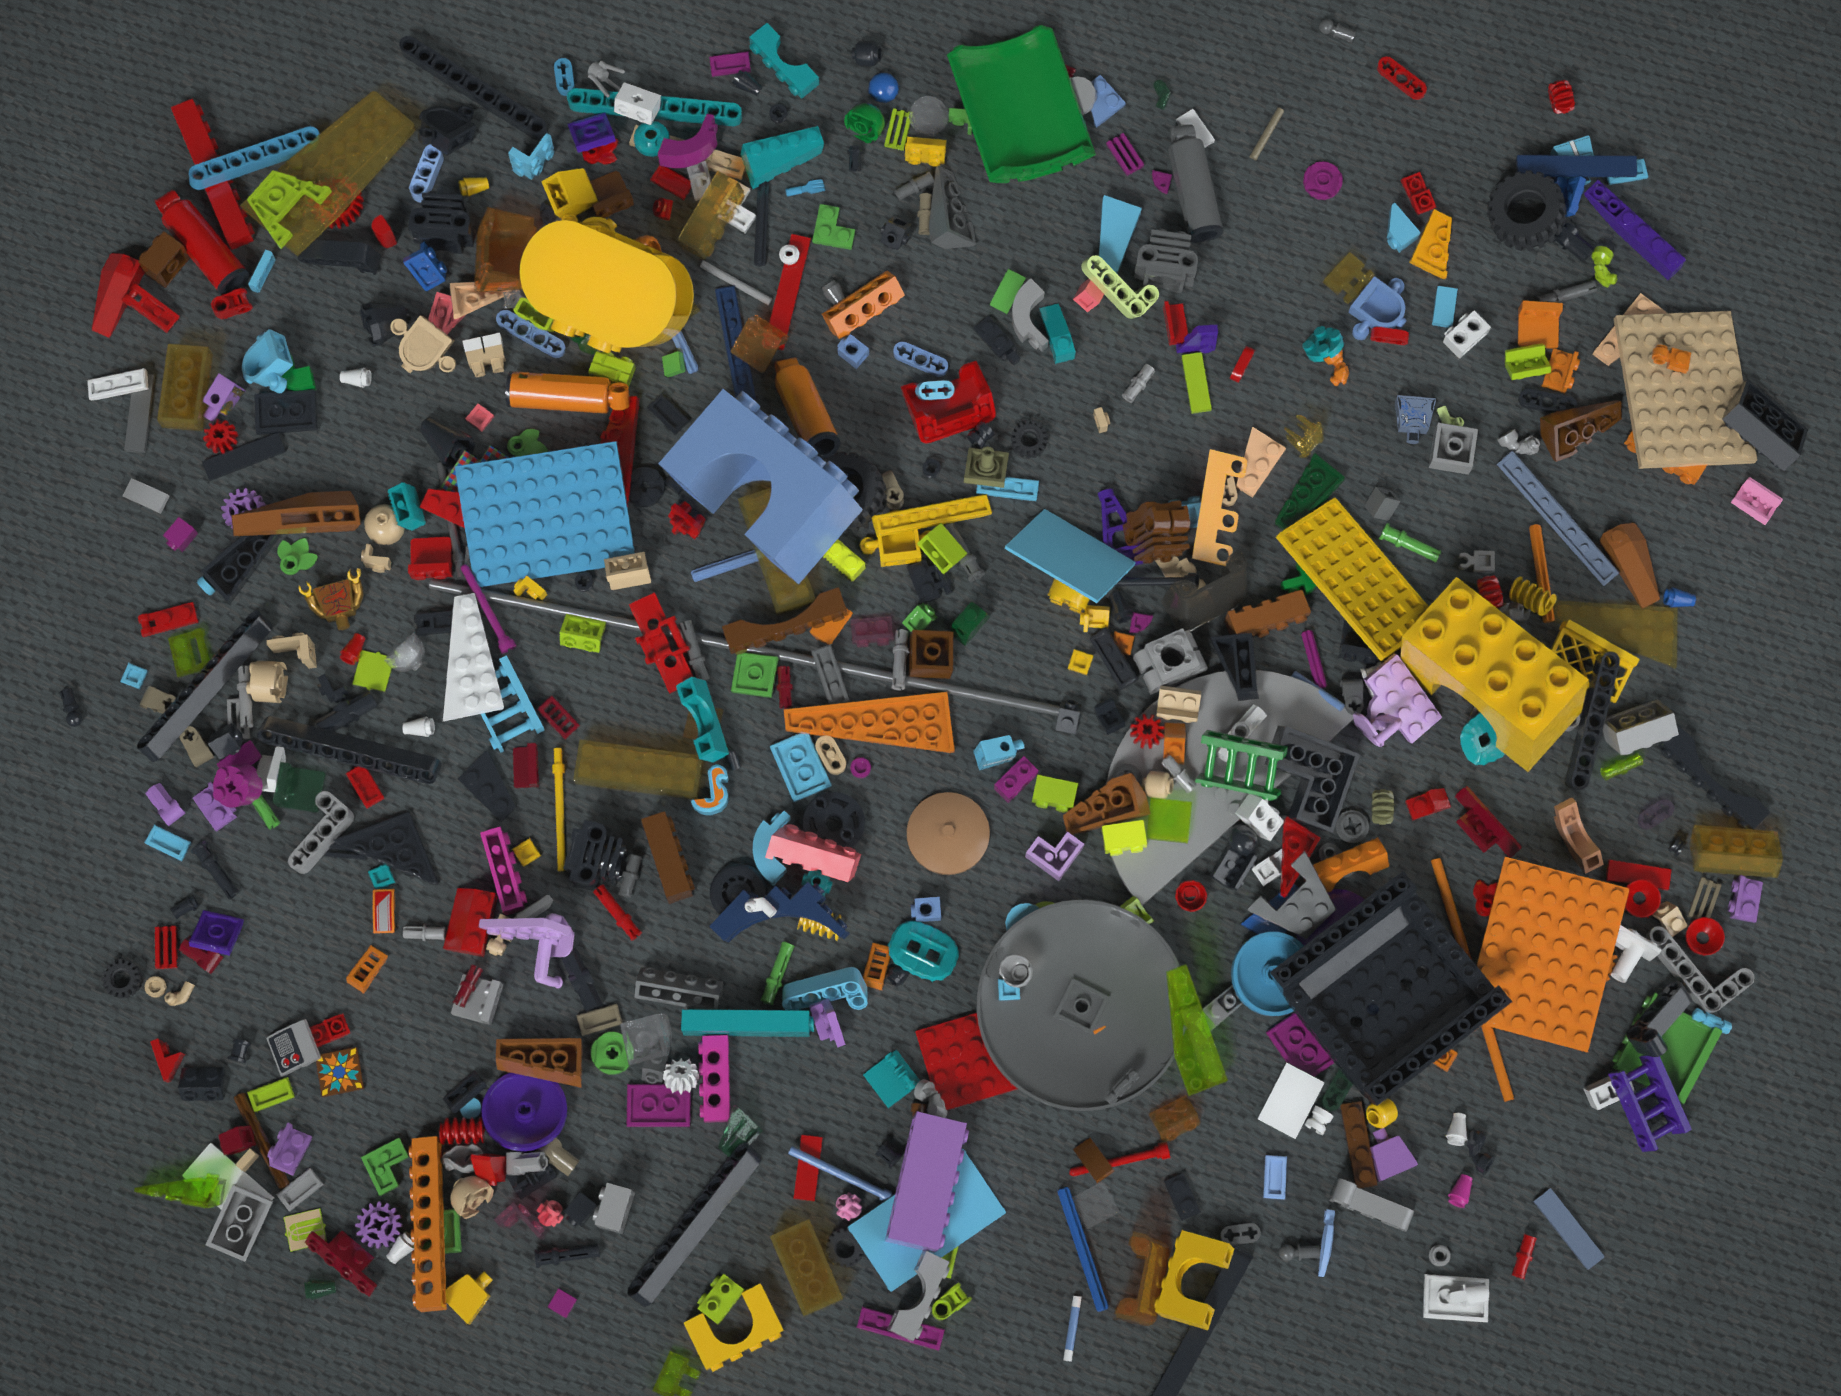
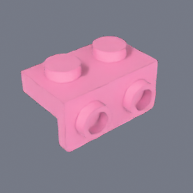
M1748 477L1731 503L1766 525L1783 499L1751 477Z

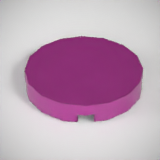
M1319 161L1306 169L1303 176V185L1305 191L1311 197L1318 200H1327L1339 193L1343 177L1334 164Z

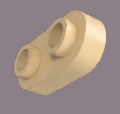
M830 736L818 738L815 745L816 751L827 771L832 775L843 773L846 768V760L835 740ZM828 744L830 748L829 750H823L822 746ZM837 761L840 763V766L833 768L832 763Z

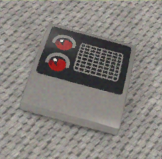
M306 1019L266 1038L281 1076L288 1075L321 1058Z

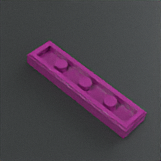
M862 1307L856 1328L934 1350H940L945 1329L922 1323L923 1329L919 1338L910 1341L887 1330L893 1315Z

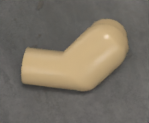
M185 981L181 991L168 992L165 995V1002L171 1006L187 1002L195 985Z

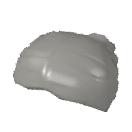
M475 1144L468 1146L456 1145L443 1154L441 1163L447 1171L457 1169L462 1173H472L475 1171L471 1157L465 1162L466 1157L469 1154H483V1151Z

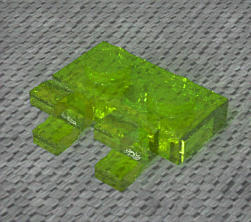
M670 1351L652 1391L662 1396H675V1394L678 1396H691L692 1392L680 1387L679 1384L684 1374L698 1380L701 1371L688 1366L690 1359Z

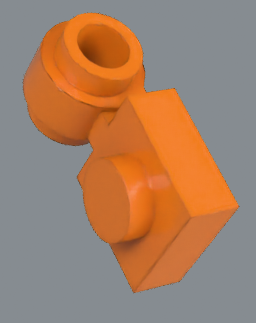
M1665 345L1655 346L1652 352V359L1655 364L1662 365L1667 362L1666 369L1685 374L1688 372L1691 352L1673 347L1668 350V347Z

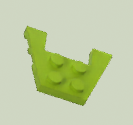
M272 170L247 198V201L278 247L282 249L293 237L289 230L279 224L284 216L303 195H307L321 205L332 191L328 186L322 187L313 184L311 181H302L294 176Z

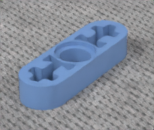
M899 342L894 346V357L898 361L936 377H942L948 371V362L940 356L906 342ZM904 347L909 354L915 351L912 355V360H909L910 355L904 353L900 356L898 349L901 350ZM918 355H924L927 360L924 364H918L915 358ZM930 358L933 359L932 363L935 365L942 363V367L944 368V370L940 369L939 371H936V367L931 364L930 368H928L927 366L930 363Z

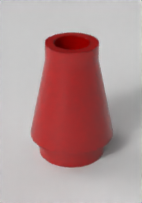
M355 633L352 639L340 651V659L350 665L358 662L366 640L365 637Z

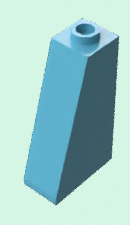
M1104 195L1101 210L1099 257L1118 275L1142 208Z

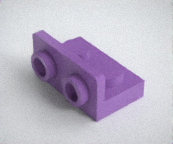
M210 781L207 783L208 787L194 796L193 800L217 832L237 818L234 813L237 809L235 807H226L214 799L213 783Z
M1740 875L1737 877V880H1733L1731 891L1734 892L1733 900L1729 901L1728 912H1731L1730 918L1756 923L1763 882L1747 879L1744 875Z
M829 998L810 1005L809 1008L812 1016H814V1023L820 1040L829 1038L830 1041H835L837 1047L845 1045Z
M288 1122L285 1128L282 1127L277 1136L278 1142L275 1146H271L267 1157L271 1167L293 1176L310 1145L312 1136L293 1129L292 1124Z

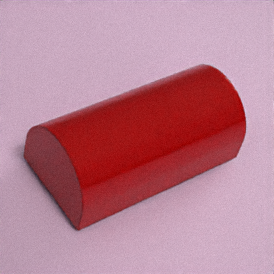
M380 214L374 218L372 229L378 243L384 248L396 245L397 241L393 231L383 215Z

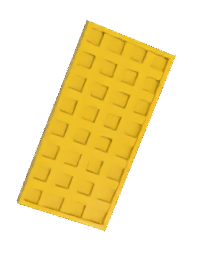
M1336 498L1328 501L1276 536L1277 540L1380 661L1401 648L1402 636L1429 607Z

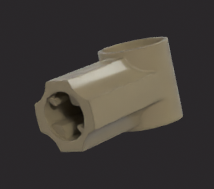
M557 1138L535 1150V1153L544 1152L548 1158V1163H551L567 1176L570 1175L579 1162L577 1158L562 1148V1144Z

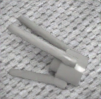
M602 60L599 63L594 62L588 69V78L594 81L607 98L610 97V94L599 81H605L619 92L621 88L608 79L609 72L607 69L620 73L625 71L606 64Z

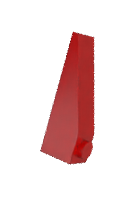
M110 253L101 270L92 331L108 338L111 337L127 307L121 298L124 294L130 292V287L134 283L139 284L145 273L138 262L139 260L125 254Z

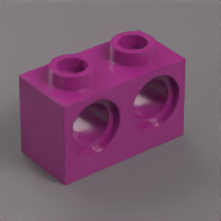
M1023 756L994 784V789L1009 803L1038 775L1039 770Z

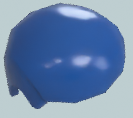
M879 73L873 76L868 84V92L877 102L887 103L892 101L898 94L899 84L891 74Z

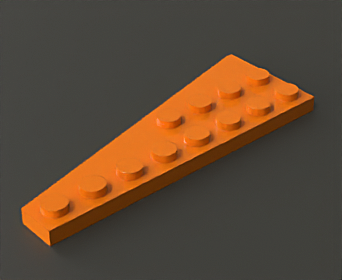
M947 692L784 709L785 729L788 732L954 753Z

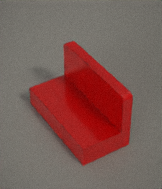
M1164 301L1163 313L1169 346L1183 344L1185 342L1184 337L1188 335L1183 303L1169 305V301Z

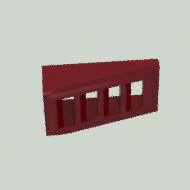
M553 696L549 697L536 709L564 739L580 726ZM553 704L555 707L547 714L545 710ZM559 710L561 713L552 720L550 716ZM565 716L567 719L558 726L556 722ZM570 721L572 725L563 732L562 728Z

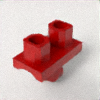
M686 501L679 505L674 503L668 515L671 519L670 523L674 526L672 533L675 535L679 532L683 535L689 534L695 540L699 536L706 519L701 514H697L692 518L689 515L692 508Z

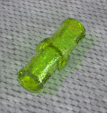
M1635 753L1625 759L1620 758L1616 760V763L1601 768L1600 773L1604 780L1607 781L1619 774H1627L1628 770L1643 765V759L1641 755L1639 756V753Z

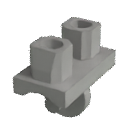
M703 161L697 165L687 167L695 201L714 196L707 162Z

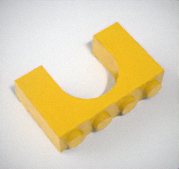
M1182 1230L1180 1236L1175 1241L1176 1249L1174 1255L1170 1257L1168 1262L1169 1270L1167 1276L1162 1280L1161 1295L1155 1301V1312L1161 1317L1208 1330L1215 1310L1208 1304L1186 1298L1181 1289L1182 1277L1188 1268L1198 1263H1208L1228 1269L1234 1248L1229 1243Z
M761 1283L741 1293L753 1318L751 1333L744 1341L738 1344L720 1342L713 1334L704 1313L684 1322L706 1370L711 1369L714 1372L724 1367L722 1362L728 1359L731 1362L743 1357L742 1352L748 1349L753 1352L763 1347L761 1343L769 1339L770 1342H773L782 1337L780 1333L784 1331Z

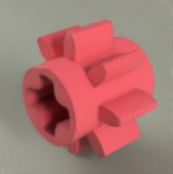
M546 1200L536 1210L540 1213L538 1219L544 1226L552 1225L555 1227L564 1218L560 1214L563 1211L562 1206L554 1200Z

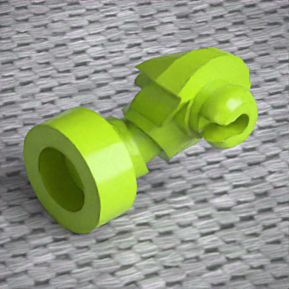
M1597 246L1591 256L1596 265L1594 266L1595 278L1600 284L1608 288L1610 284L1614 285L1617 282V275L1611 274L1608 268L1605 267V265L1610 264L1613 252L1605 246Z

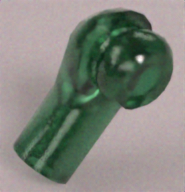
M1156 80L1153 84L1155 92L1159 97L1156 107L1165 110L1171 92L1165 82Z

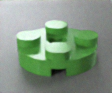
M618 1032L603 1034L593 1043L591 1049V1058L596 1068L608 1075H617L626 1071L634 1057V1050L630 1041ZM611 1048H615V1051L618 1052V1056H615L614 1059H610V1056L607 1055V1051H611Z

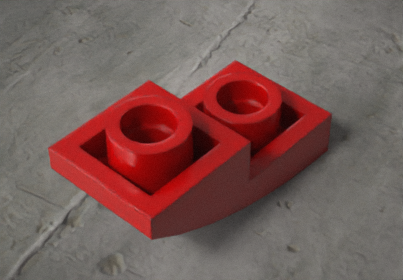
M1420 172L1400 180L1417 215L1437 208L1430 189L1427 190Z
M343 1014L309 1027L317 1048L350 1034Z

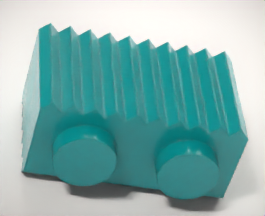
M400 483L388 489L389 500H392L391 504L393 511H395L394 514L396 515L395 518H397L398 526L413 531L426 524L415 487L407 483Z

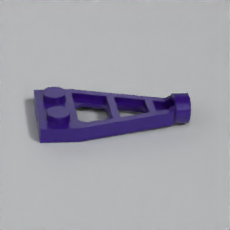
M1113 489L1100 491L1098 497L1101 502L1103 543L1134 561V557L1140 554H1133L1132 550L1137 546L1128 545L1116 549L1112 543L1113 533L1123 531L1122 525L1127 523L1126 513L1115 497ZM1117 512L1122 520V525L1110 527L1108 514ZM1135 561V566L1143 564V561Z

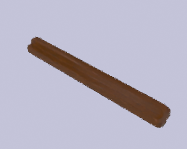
M239 1093L234 1096V1101L247 1126L251 1125L255 1142L278 1188H285L290 1182L285 1172L270 1166L267 1156L271 1145L246 1095Z

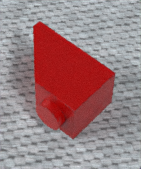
M490 1153L471 1154L476 1177L487 1181L489 1185L497 1186V1182H505V1155Z

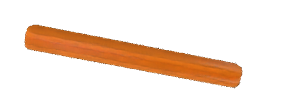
M1534 524L1529 528L1537 584L1538 587L1543 588L1544 593L1546 590L1550 591L1541 525ZM1553 608L1549 613L1542 616L1544 623L1554 621Z

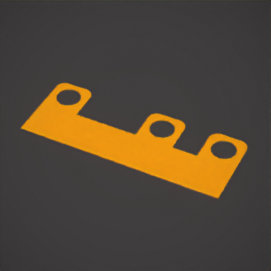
M1210 449L1192 559L1222 566L1227 565L1233 549L1231 546L1216 543L1218 529L1228 532H1235L1237 529L1238 514L1234 511L1221 509L1226 475L1243 478L1246 474L1247 460L1244 457ZM1235 460H1239L1243 464V470L1240 473H1235L1231 468L1232 462ZM1227 514L1234 518V524L1229 528L1225 527L1222 522L1223 517ZM1221 548L1226 549L1229 553L1226 561H1220L1217 558V552Z

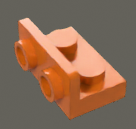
M1553 348L1549 360L1551 373L1545 374L1542 387L1564 394L1568 388L1571 389L1575 377H1572L1573 370L1577 371L1580 359H1577L1579 352L1575 351L1573 354Z

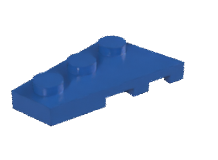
M1293 884L1285 898L1279 893L1269 903L1275 909H1278L1299 887ZM1253 914L1241 923V925L1257 935L1265 932L1286 933L1287 929L1256 914Z

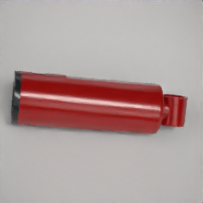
M170 190L155 200L156 206L163 214V225L184 246L189 257L220 295L230 293L246 283L249 278L248 271L190 200H181L174 190Z

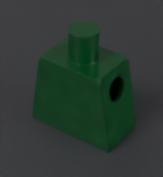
M970 602L953 622L950 632H953V637L966 646L989 620L990 616L974 602Z

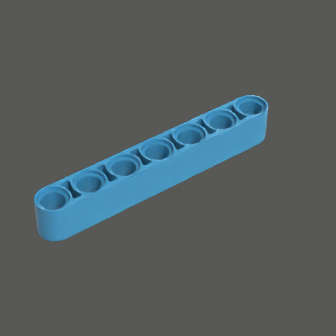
M305 127L196 164L189 169V183L192 188L201 190L310 153L319 147V131L315 127ZM312 137V138H314V140L310 141V140H307L306 138ZM288 144H295L296 146L290 147ZM271 150H276V151H278V152H277V153H270L269 151H271ZM256 156L259 159L253 160L251 157ZM233 163H239L240 165H239V166H233V165H231V164H233ZM220 169L221 172L216 173L213 170ZM199 175V176H202L203 178H201V179H195L194 177Z

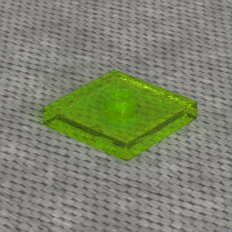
M1151 797L1149 807L1151 814L1148 816L1146 839L1188 844L1192 802Z

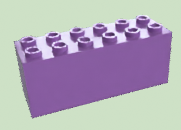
M921 1112L915 1113L910 1127L885 1242L935 1253L943 1247L946 1235L942 1234L943 1228L948 1226L950 1213H947V1210L953 1204L955 1192H952V1188L957 1184L960 1174L959 1171H956L957 1165L962 1163L964 1150H961L962 1144L964 1145L967 1142L969 1130L966 1129L967 1123Z

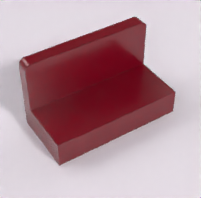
M527 743V747L513 748L514 788L539 787L538 746L536 743Z

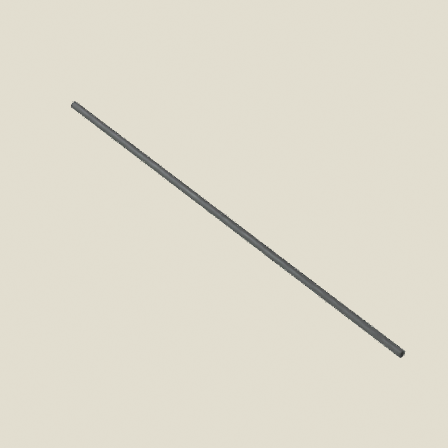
M431 579L429 583V589L458 595L473 593L470 586ZM481 589L488 601L562 616L570 614L604 621L606 625L641 631L636 620ZM648 623V627L650 630H655L658 624ZM663 627L666 637L674 638L669 627ZM695 632L698 643L729 649L726 638ZM766 646L760 648L752 647L746 651V653L777 656L779 660L816 667L813 656ZM836 661L840 672L892 682L893 672ZM905 675V685L936 692H947V694L1055 716L1059 714L1060 706Z

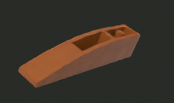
M351 491L310 492L231 516L234 536L355 531L360 525L358 504Z

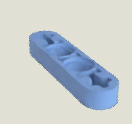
M502 310L497 314V324L503 330L551 357L560 358L565 354L566 347L561 339L535 327L531 322L520 318L509 310ZM508 315L509 320L514 323L513 329H511L512 325L509 322L503 324L501 317L505 318ZM520 325L528 327V331L525 334L517 332ZM536 335H544L545 341L541 344L534 342ZM549 339H552L550 343L554 346L560 344L561 351L553 352V348L548 345Z

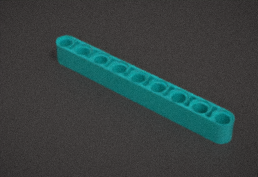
M573 88L567 93L568 105L575 112L606 113V115L623 116L615 113L614 106L611 105L615 102L618 92L607 91L610 94L609 98L601 90ZM661 96L660 110L655 119L703 124L706 114L717 111L718 114L714 115L715 124L737 126L742 122L741 107L736 103ZM575 98L581 99L577 103L572 102ZM595 100L601 101L599 104H592ZM673 107L679 108L676 112L670 111ZM692 109L698 110L695 114L690 113ZM731 113L738 114L736 117L729 116V114Z

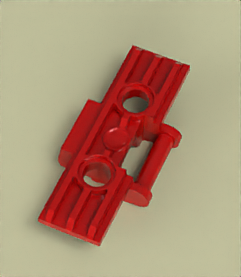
M654 592L629 604L643 635L635 638V640L644 651L646 656L644 660L647 665L656 663L670 694L677 691L676 685L693 677L683 655L690 648L686 646L675 622L677 620L676 617L666 618ZM651 619L659 621L658 627L655 630H650L648 627V622ZM667 625L679 650L674 652L663 631V627ZM668 656L676 658V665L672 668L665 665V659Z

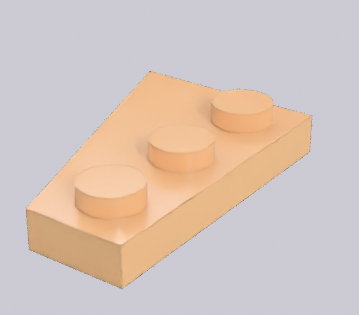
M1252 427L1244 458L1247 460L1246 474L1243 478H1238L1236 488L1253 498L1286 448Z

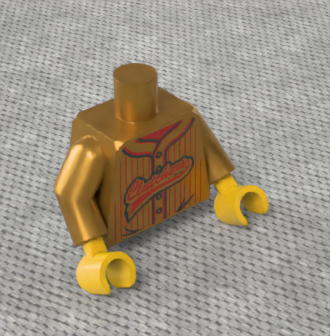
M357 568L358 575L353 576L351 569H349V579L312 589L313 592H311L310 583L306 581L309 588L302 590L299 585V591L305 595L304 598L310 610L319 618L326 619L328 623L336 621L338 630L348 629L350 627L348 617L356 615V610L360 608L364 596L362 583L359 580L361 570Z

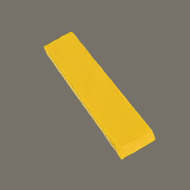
M987 494L875 515L871 519L876 536L880 537L937 526L940 523L947 524L991 515L992 510Z

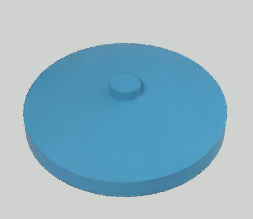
M1265 932L1248 939L1237 951L1231 968L1232 984L1242 1003L1250 1010L1265 1016H1281L1293 1012L1275 984L1270 972L1304 947V945L1296 938L1281 932Z

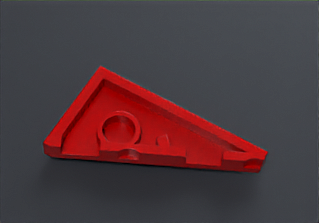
M1289 817L1284 819L1282 836L1280 895L1284 898L1288 895L1299 876V873L1291 864L1303 851L1310 857L1320 840V837Z

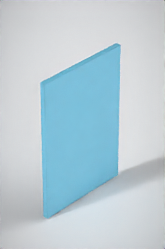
M1046 509L1040 512L1005 546V549L1095 603H1098L1136 563Z

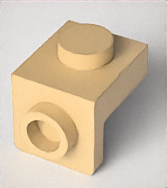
M366 544V549H363L361 554V561L366 568H373L374 572L379 573L391 570L392 562L388 557L372 556L373 547L371 544Z
M1668 901L1661 903L1657 911L1652 914L1653 917L1660 921L1662 927L1667 930L1671 937L1688 926L1678 907Z

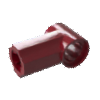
M189 935L181 943L179 950L197 962L198 966L212 974L224 957L216 952L190 947L189 941L191 936Z

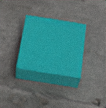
M381 865L368 871L375 889H382L395 883L391 870L387 865Z

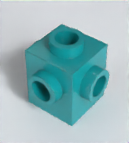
M821 870L809 871L808 874H804L801 885L804 886L807 882L814 885L813 880L816 878L821 880L819 886L825 891L823 895L825 896L826 893H830L833 882L830 881L829 876L822 875Z

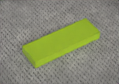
M1202 353L1182 355L1191 414L1211 411Z

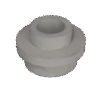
M1443 1245L1433 1246L1429 1251V1260L1435 1266H1444L1450 1260V1251ZM1437 1252H1442L1443 1258L1441 1260L1436 1258Z

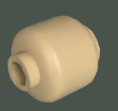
M1150 771L1147 777L1142 779V789L1145 790L1148 797L1165 799L1173 792L1174 780L1167 772Z

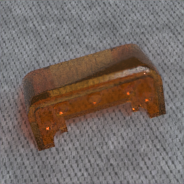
M487 208L477 232L475 291L523 290L520 280V264L527 244L536 234L537 227L534 226V217Z
M1132 1232L1128 1245L1131 1246L1132 1251L1136 1254V1258L1145 1260L1137 1299L1125 1298L1121 1300L1118 1307L1115 1308L1113 1319L1141 1326H1150L1156 1322L1158 1314L1155 1312V1301L1162 1292L1161 1285L1167 1272L1170 1248L1165 1242L1143 1233Z

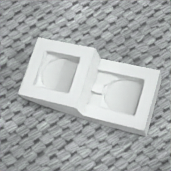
M1282 849L1252 869L1263 886L1281 875Z

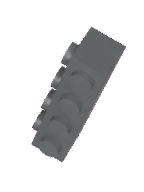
M641 967L636 980L634 998L699 1010H718L722 997L723 981H717L712 978H700L694 975H683L673 971L655 970L650 967Z

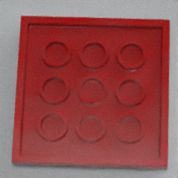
M977 1013L915 1031L929 1080L935 1085V1090L938 1091L941 1099L944 1100L946 1110L1018 1089L1004 1077L988 1054L981 1037Z

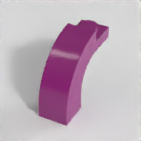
M706 114L700 131L691 139L677 141L664 138L658 151L660 166L686 168L707 159L717 147L716 133L718 125L715 124L714 115Z

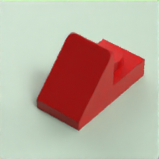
M1444 788L1429 790L1423 795L1405 801L1412 821L1451 808Z
M157 1038L150 1041L163 1081L169 1083L173 1080L185 1054L179 1052L167 1056L170 1054L167 1043H163L162 1040Z

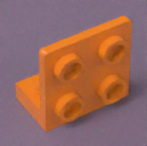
M1522 301L1518 308V347L1543 343L1545 348L1557 349L1559 316L1563 311V303Z

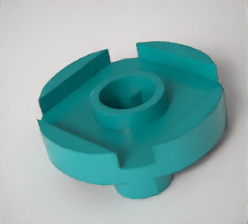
M1320 326L1314 330V333L1308 337L1302 347L1309 360L1322 362L1324 361L1323 358L1328 356L1330 358L1335 357L1342 350L1344 342L1338 329Z

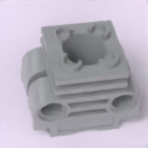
M1182 628L1152 641L1134 655L1133 659L1141 674L1145 673L1143 679L1150 695L1160 691V686L1173 687L1207 670V665L1200 651L1197 650L1198 646L1190 630L1184 631ZM1168 653L1174 654L1181 660V664L1175 667L1168 666L1161 660V656Z

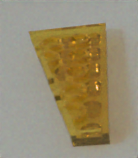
M1556 600L1554 604L1555 619L1553 622L1561 624L1570 619L1620 648L1643 655L1674 669L1677 668L1678 608L1647 606L1641 609L1637 605Z

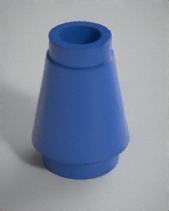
M1673 587L1666 589L1664 592L1663 603L1668 605L1669 608L1693 607L1695 605V594Z

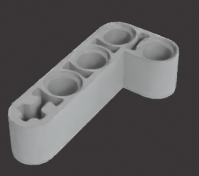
M328 791L320 792L315 800L318 808L326 815L289 856L288 863L290 867L298 873H308L325 852L329 850V846L334 844V839L340 837L354 820L353 812ZM327 799H331L330 804L324 807V802ZM346 811L344 818L339 819V814ZM328 827H332V831L325 835V830ZM314 843H318V847L311 851V846ZM299 860L303 862L301 865L297 863Z
M1343 1179L1336 1180L1329 1199L1332 1203L1337 1202L1344 1208L1352 1211L1357 1210L1364 1216L1372 1219L1377 1218L1382 1223L1405 1232L1408 1230L1414 1213L1413 1210L1359 1189L1354 1183Z

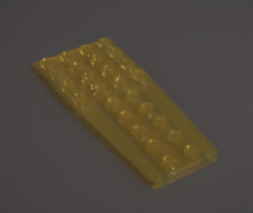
M376 91L368 94L277 170V172L294 176L302 181H311L313 184L322 187L328 186L332 191L321 205L307 195H303L279 222L280 225L292 233L293 237L285 246L296 256L303 252L343 213L416 130L411 120ZM246 199L240 205L241 208L265 228Z

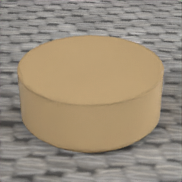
M150 977L145 983V991L151 997H161L166 992L167 985L161 977Z

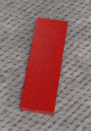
M1608 860L1606 881L1629 884L1632 881L1642 879L1652 882L1660 890H1669L1671 869Z
M801 1135L800 1150L820 1159L823 1137ZM798 1159L793 1199L815 1201L819 1168Z

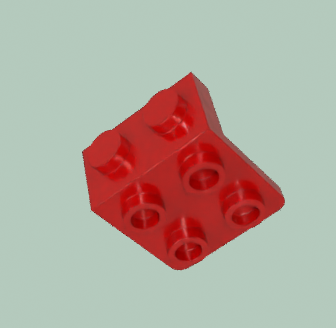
M450 537L414 538L411 540V564L408 565V573L411 579L425 580L426 578L445 579L452 577V544Z

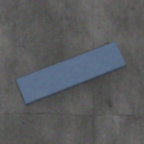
M1551 1188L1533 1201L1587 1270L1605 1257Z

